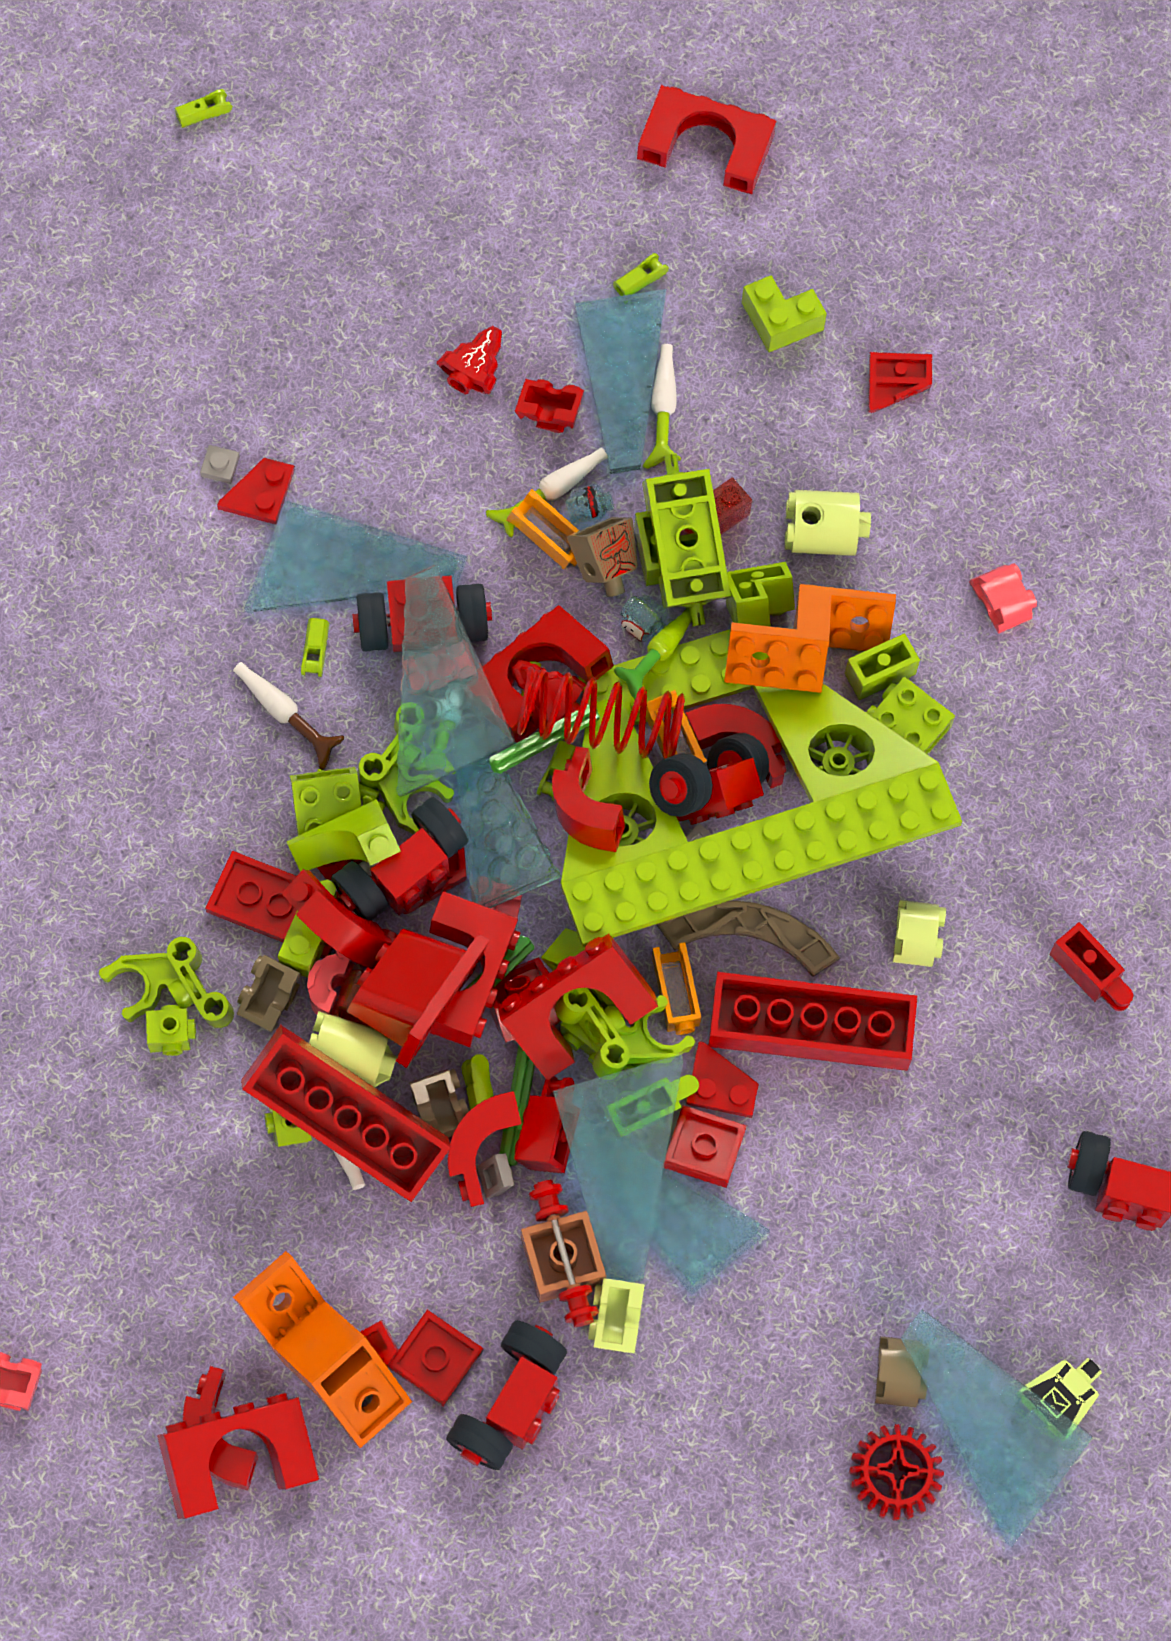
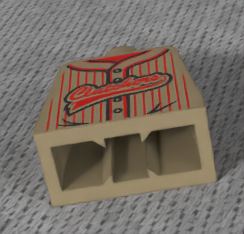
M611 517L567 536L583 579L590 583H603L607 597L623 594L625 589L621 576L636 570L638 566L632 517Z

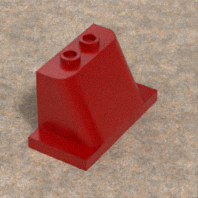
M403 928L391 945L383 944L374 959L378 962L375 968L372 970L367 967L357 982L360 989L353 998L347 1012L400 1045L402 1048L396 1062L407 1068L425 1043L432 1027L457 991H461L476 969L490 940L478 933L469 948L464 950Z

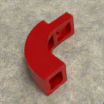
M732 704L706 705L686 712L685 715L701 750L713 746L718 740L736 733L750 734L762 743L768 754L769 772L766 780L770 789L783 784L784 773L787 772L786 765L780 754L775 755L781 752L782 744L771 723L764 717L748 708Z
M576 747L572 759H567L565 769H554L552 776V791L558 820L563 829L578 842L595 849L617 852L625 829L622 805L598 802L584 794L592 772L589 748Z
M302 869L282 892L283 896L298 911L296 913L297 917L308 928L336 951L362 966L374 969L378 963L374 959L383 944L391 945L393 942L376 922L363 919L343 906L310 870Z
M514 1091L490 1097L477 1104L463 1117L452 1136L451 1148L448 1152L449 1176L463 1174L464 1180L458 1182L462 1201L469 1200L471 1207L484 1204L475 1163L479 1146L491 1133L522 1124Z
M210 1366L208 1374L201 1375L196 1394L201 1395L200 1399L186 1396L183 1408V1421L187 1422V1426L201 1423L199 1416L215 1412L226 1377L223 1369ZM220 1438L210 1455V1475L227 1485L248 1491L258 1455L255 1451L231 1445Z

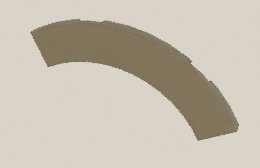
M726 901L656 924L674 951L678 949L679 943L683 942L688 944L711 936L739 935L760 939L784 950L804 966L812 977L840 960V957L830 944L815 930L793 918L788 913L753 902Z

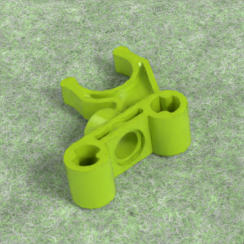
M408 702L402 704L396 712L394 729L397 735L382 755L377 753L364 755L359 762L357 775L359 784L373 789L378 788L397 826L414 835L419 829L407 811L409 798L416 793L426 791L437 794L445 803H449L453 799L454 790L443 785L433 775L409 776L410 771L423 753V750L413 743L421 734L425 713L418 704ZM405 717L414 718V725L405 724ZM375 767L380 771V774L374 772L370 776L364 770L371 771Z
M187 937L173 939L167 947V953L120 956L112 964L99 969V976L105 982H110L118 974L124 972H135L144 978L145 992L141 1000L135 1005L122 1009V1016L128 1022H133L139 1016L146 1014V1011H153L160 1001L161 991L164 988L169 989L181 1009L195 1004L205 1021L214 1028L226 1027L234 1018L233 1006L227 998L219 992L207 993L196 975L195 970L202 963V954L195 943ZM183 950H189L187 952L189 957L186 960L179 961L182 958L180 953ZM215 1005L223 1008L222 1012L217 1016L210 1012L211 1008Z
M588 988L571 990L562 995L556 1004L558 1018L566 1024L579 1023L598 1051L593 1059L592 1066L594 1072L605 1080L616 1078L627 1064L670 1063L679 1055L689 1052L695 1044L694 1038L690 1035L685 1036L682 1041L674 1045H663L655 1041L650 1035L647 1028L648 1017L662 1012L668 1004L667 998L662 995L657 997L658 1007L631 1024L630 1028L626 1026L622 1014L614 1005H609L602 1009ZM607 1056L613 1058L616 1063L610 1062Z

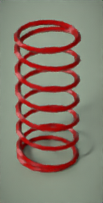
M533 665L528 668L517 729L519 736L524 733L541 684L539 733L542 740L547 739L551 734L566 689L564 738L568 745L574 742L578 734L591 694L589 743L592 749L599 747L603 739L615 702L614 748L617 754L622 753L627 746L640 707L638 746L642 759L649 756L652 751L663 716L664 759L675 755L684 711L685 696L683 693L677 697L671 730L672 694L669 690L664 693L645 748L647 690L644 686L640 687L637 692L628 724L620 743L622 685L619 681L614 684L595 739L598 688L595 677L590 678L587 683L571 731L572 675L569 672L564 674L546 726L548 673L544 667L541 668L533 684L535 668Z

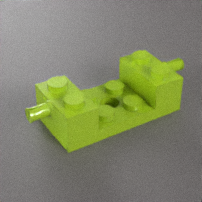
M677 453L663 456L667 474L648 478L642 482L647 514L651 515L661 573L658 581L663 609L679 606L690 608L692 626L705 625L703 605L710 601L726 599L731 596L710 470L680 472ZM690 529L696 534L697 540L694 546L685 547L680 543L679 534L682 530Z

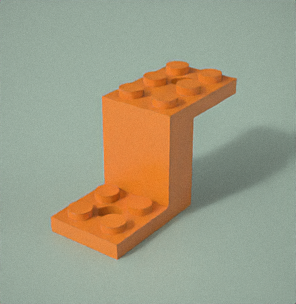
M800 584L793 629L731 622L724 682L821 693L828 647L866 651L890 640L896 594ZM855 617H864L868 622L858 625L851 620ZM756 652H763L769 657L764 660H758L752 655Z
M287 1251L233 1296L234 1300L279 1359L324 1402L359 1448H362L412 1403L410 1397L366 1337L323 1299L301 1267ZM285 1292L283 1301L273 1306L275 1297ZM373 1394L371 1402L361 1407L363 1400L368 1395Z

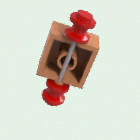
M553 1180L538 1182L533 1185L534 1190L529 1193V1198L532 1201H538L540 1210L535 1214L536 1221L547 1222L522 1228L521 1241L539 1303L559 1298V1301L567 1302L570 1311L564 1316L566 1323H573L574 1327L591 1324L594 1322L593 1316L597 1315L599 1311L596 1306L589 1305L587 1296L592 1292V1288L596 1287V1284L603 1285L606 1273L588 1212L583 1211L560 1218L569 1212L568 1206L560 1204L557 1196L563 1191L562 1185L554 1184Z

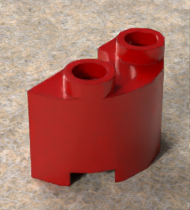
M525 379L515 408L517 416L520 419L526 416L533 421H537V428L555 433H563L565 427L572 429L584 398V390L575 385H566L563 389H555L553 384L547 380L538 379L534 381Z

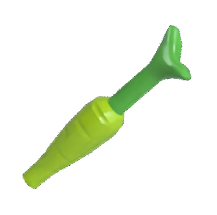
M686 608L680 616L671 621L650 640L647 646L648 654L635 669L616 667L614 669L616 676L626 681L629 692L634 700L639 688L642 687L645 675L657 661L663 662L669 658L683 638L689 624L692 622L690 608Z

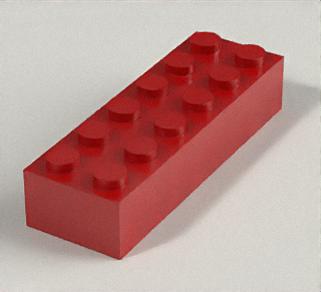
M717 972L708 1046L908 1071L912 1061L918 996Z
M283 1025L279 1026L241 1079L242 1090L410 1202L414 1200L451 1148L446 1135Z

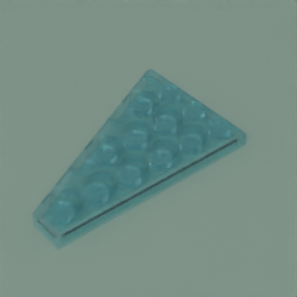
M286 501L244 609L245 612L253 614L257 611L284 610L290 607L324 605L329 602L345 600L356 601L358 594H371L375 592H382L384 597H387V581L452 575L453 588H457L467 556Z
M436 565L405 578L406 603L404 606V640L402 641L401 667L403 671L400 687L402 694L398 733V785L396 787L397 794L400 797L516 744Z
M682 1054L553 1091L607 1279L635 1283L642 1281L644 1278L682 1071Z
M921 1309L901 1336V1339L908 1353H910L917 1371L924 1380L932 1396L931 1398L944 1423L947 1425L951 1437L967 1464L968 1470L980 1494L983 1496L992 1517H994L1006 1544L1012 1547L1092 1440L1093 1436L924 1309Z

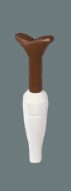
M240 662L237 664L233 671L245 682L258 701L273 718L280 723H290L314 746L318 757L319 769H325L332 748L342 743L345 738L344 735L332 737L320 735L298 714L297 704L289 696L251 671L244 663Z

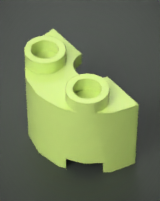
M899 900L893 962L932 967L934 958H941L943 939L937 937L938 928L944 927L945 907H939L938 904Z
M605 1278L603 1279V1285L596 1284L593 1305L600 1306L598 1320L594 1319V1322L590 1324L588 1340H595L594 1348L635 1354L645 1284Z

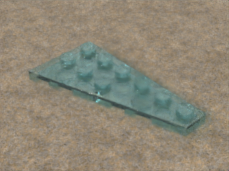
M666 289L575 303V312L604 449L608 455L607 463L610 474L641 470Z
M475 726L452 737L462 826L468 838L465 850L472 902L492 908L561 878L562 875L559 869L552 863L549 857L551 854L547 846L542 844L537 834L538 829L520 795L514 791L510 776L506 771L501 774L492 771L489 759L497 754L486 731L479 726Z
M587 1118L576 1127L570 1150L571 1154L691 1296L770 1232V1229L675 1171L663 1168L662 1163L623 1139L618 1138V1136Z

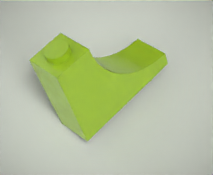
M377 799L286 841L300 872L302 869L311 870L325 864L349 859L364 860L371 866L401 852Z

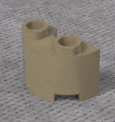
M263 955V957L259 956L252 967L251 973L255 975L252 986L246 985L238 997L237 1003L241 1005L237 1014L272 1032L277 1028V1022L283 1010L288 1011L300 986L296 981L302 973L267 955Z
M445 1069L409 1082L419 1117L448 1138L452 1137L460 1121L469 1112L464 1098L458 1100L455 1089L461 1087L455 1069Z
M880 1336L875 1403L916 1408L918 1399H926L927 1379L921 1378L922 1365H928L929 1345L922 1344L920 1340Z

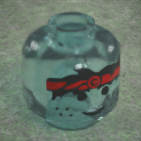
M591 484L573 489L570 493V498L566 499V508L571 523H576L580 528L585 529L608 519L609 511L614 510V503L610 491L604 493L599 484Z

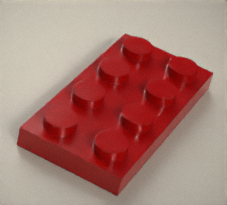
M232 851L206 905V913L283 943L297 910L283 896L282 892L295 879L296 875ZM336 891L337 900L341 903V901L338 898L340 894ZM327 943L320 958L329 956L333 950Z

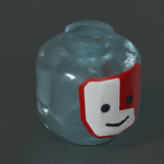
M635 595L626 602L620 612V616H622L621 625L638 641L648 642L667 625L668 613L663 606L649 595H642L640 597Z

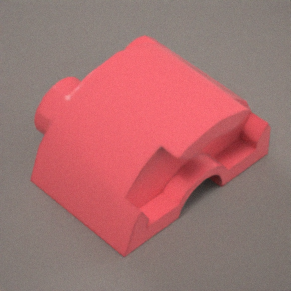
M1015 563L1003 565L969 581L979 600L984 603L988 616L998 634L1032 619V609L1037 607L1036 598L1031 590L1025 589L1021 581L1020 569Z
M338 951L336 954L326 956L321 961L320 959L317 960L309 971L307 988L311 1007L316 1015H318V1011L335 1015L339 1002L336 1001L337 992L334 989L341 985L346 986L354 967V961Z
M0 1352V1406L20 1411L21 1408L29 1411L42 1373V1364L27 1358H22L21 1363L18 1364L9 1362L11 1356Z

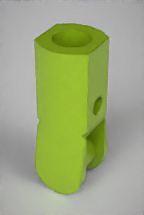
M215 90L202 98L175 107V114L181 127L184 128L231 112L233 107L225 99L227 97L225 90ZM215 103L214 106L207 107V105Z
M653 253L638 266L614 281L613 287L626 300L664 276L668 272L669 267L666 264L662 265L659 261V255ZM649 268L652 272L647 274L644 270Z
M308 619L301 675L317 673L318 677L323 676L330 624L325 619ZM308 655H320L319 661L308 660Z
M564 741L558 743L540 781L537 795L546 794L551 796L552 801H554L552 783L547 780L550 775L553 776L554 769H565L567 759H572L576 746L568 745Z
M476 1054L471 1059L464 1061L461 1071L467 1086L466 1090L471 1110L477 1104L494 1095L490 1082L487 1058L482 1054Z

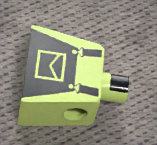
M1089 1358L1083 1361L1076 1369L1068 1361L1063 1360L1023 1386L1016 1394V1397L1063 1444L1098 1398V1392L1090 1384L1102 1372Z

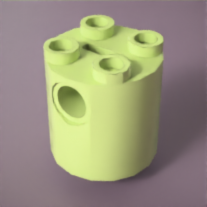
M794 490V492H789L786 502V519H791V523H788L787 531H785V550H791V553L856 556L858 537L869 538L871 527V513L860 512L859 493ZM804 520H811L814 524H807Z
M318 1011L313 1031H317L319 1034L312 1033L309 1044L373 1087L390 1081L397 1056L393 1055L387 1044L389 1038L370 1026Z

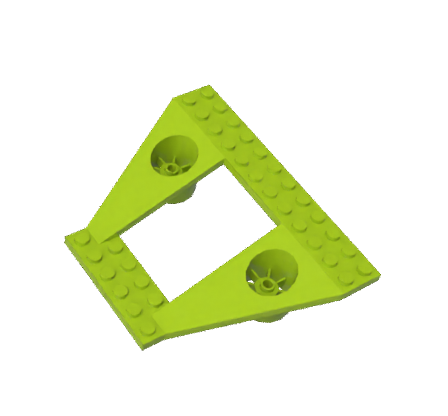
M731 629L678 645L669 658L663 662L657 661L643 678L642 686L647 690V702L664 695L668 690L669 692L676 690L677 696L681 693L684 694V710L749 690L752 686L811 803L688 842L677 817L664 813L655 804L651 796L649 779L653 766L648 756L643 759L640 756L638 734L635 727H633L624 751L620 754H617L615 751L614 702L603 739L596 749H592L589 743V726L585 728L582 747L589 748L592 772L584 794L595 801L622 805L623 809L631 811L628 816L624 815L625 829L617 852L586 846L568 834L561 889L582 947H586L591 940L597 937L602 938L608 933L615 938L961 826L963 821L939 762L825 684L822 686V692L817 693L724 682ZM756 652L752 655L758 660H764L769 657L763 652ZM645 656L616 664L597 680V710L600 718L596 722L595 739L614 684L619 681L622 685L621 743L635 700L629 692L626 681L616 676L614 669L616 667L635 669ZM578 676V679L585 683L587 686V683ZM591 694L587 705H590ZM640 707L634 726L639 724ZM832 741H841L846 744L844 748L840 746L834 747ZM826 742L828 747L825 754L814 749ZM850 744L861 753L853 756L848 750ZM810 757L821 761L822 766L816 767ZM863 760L867 761L866 769L861 771L854 768L855 763ZM637 812L647 821L637 824L632 818ZM652 828L653 831L646 839L638 837L640 831Z

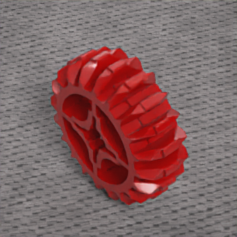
M895 1424L892 1435H890L887 1427L881 1426L879 1429L880 1439L873 1431H870L867 1434V1438L871 1445L865 1441H860L857 1447L863 1454L853 1453L851 1456L852 1461L860 1464V1466L849 1468V1474L860 1476V1478L851 1482V1488L863 1487L864 1490L857 1495V1500L862 1501L868 1496L871 1499L866 1507L869 1512L874 1509L876 1504L880 1505V1518H884L888 1509H891L894 1521L899 1520L900 1510L904 1511L907 1519H912L914 1516L912 1506L920 1514L924 1513L926 1507L922 1499L929 1504H933L936 1498L930 1491L940 1492L942 1489V1485L933 1480L944 1476L943 1470L933 1469L934 1466L942 1462L941 1456L930 1457L929 1454L936 1449L935 1444H930L925 1448L922 1445L927 1437L924 1433L917 1440L911 1438L914 1433L913 1427H909L905 1435H901L900 1425ZM891 1445L890 1459L887 1463L869 1466L871 1456L878 1449ZM902 1446L910 1449L918 1456L923 1468H919V1465H913L906 1461ZM896 1459L899 1471L907 1473L906 1476L902 1474L897 1487L894 1474L886 1471L887 1468L892 1469ZM870 1477L886 1482L889 1486L891 1498L881 1494L872 1484ZM924 1479L923 1486L916 1495L902 1499L905 1482Z

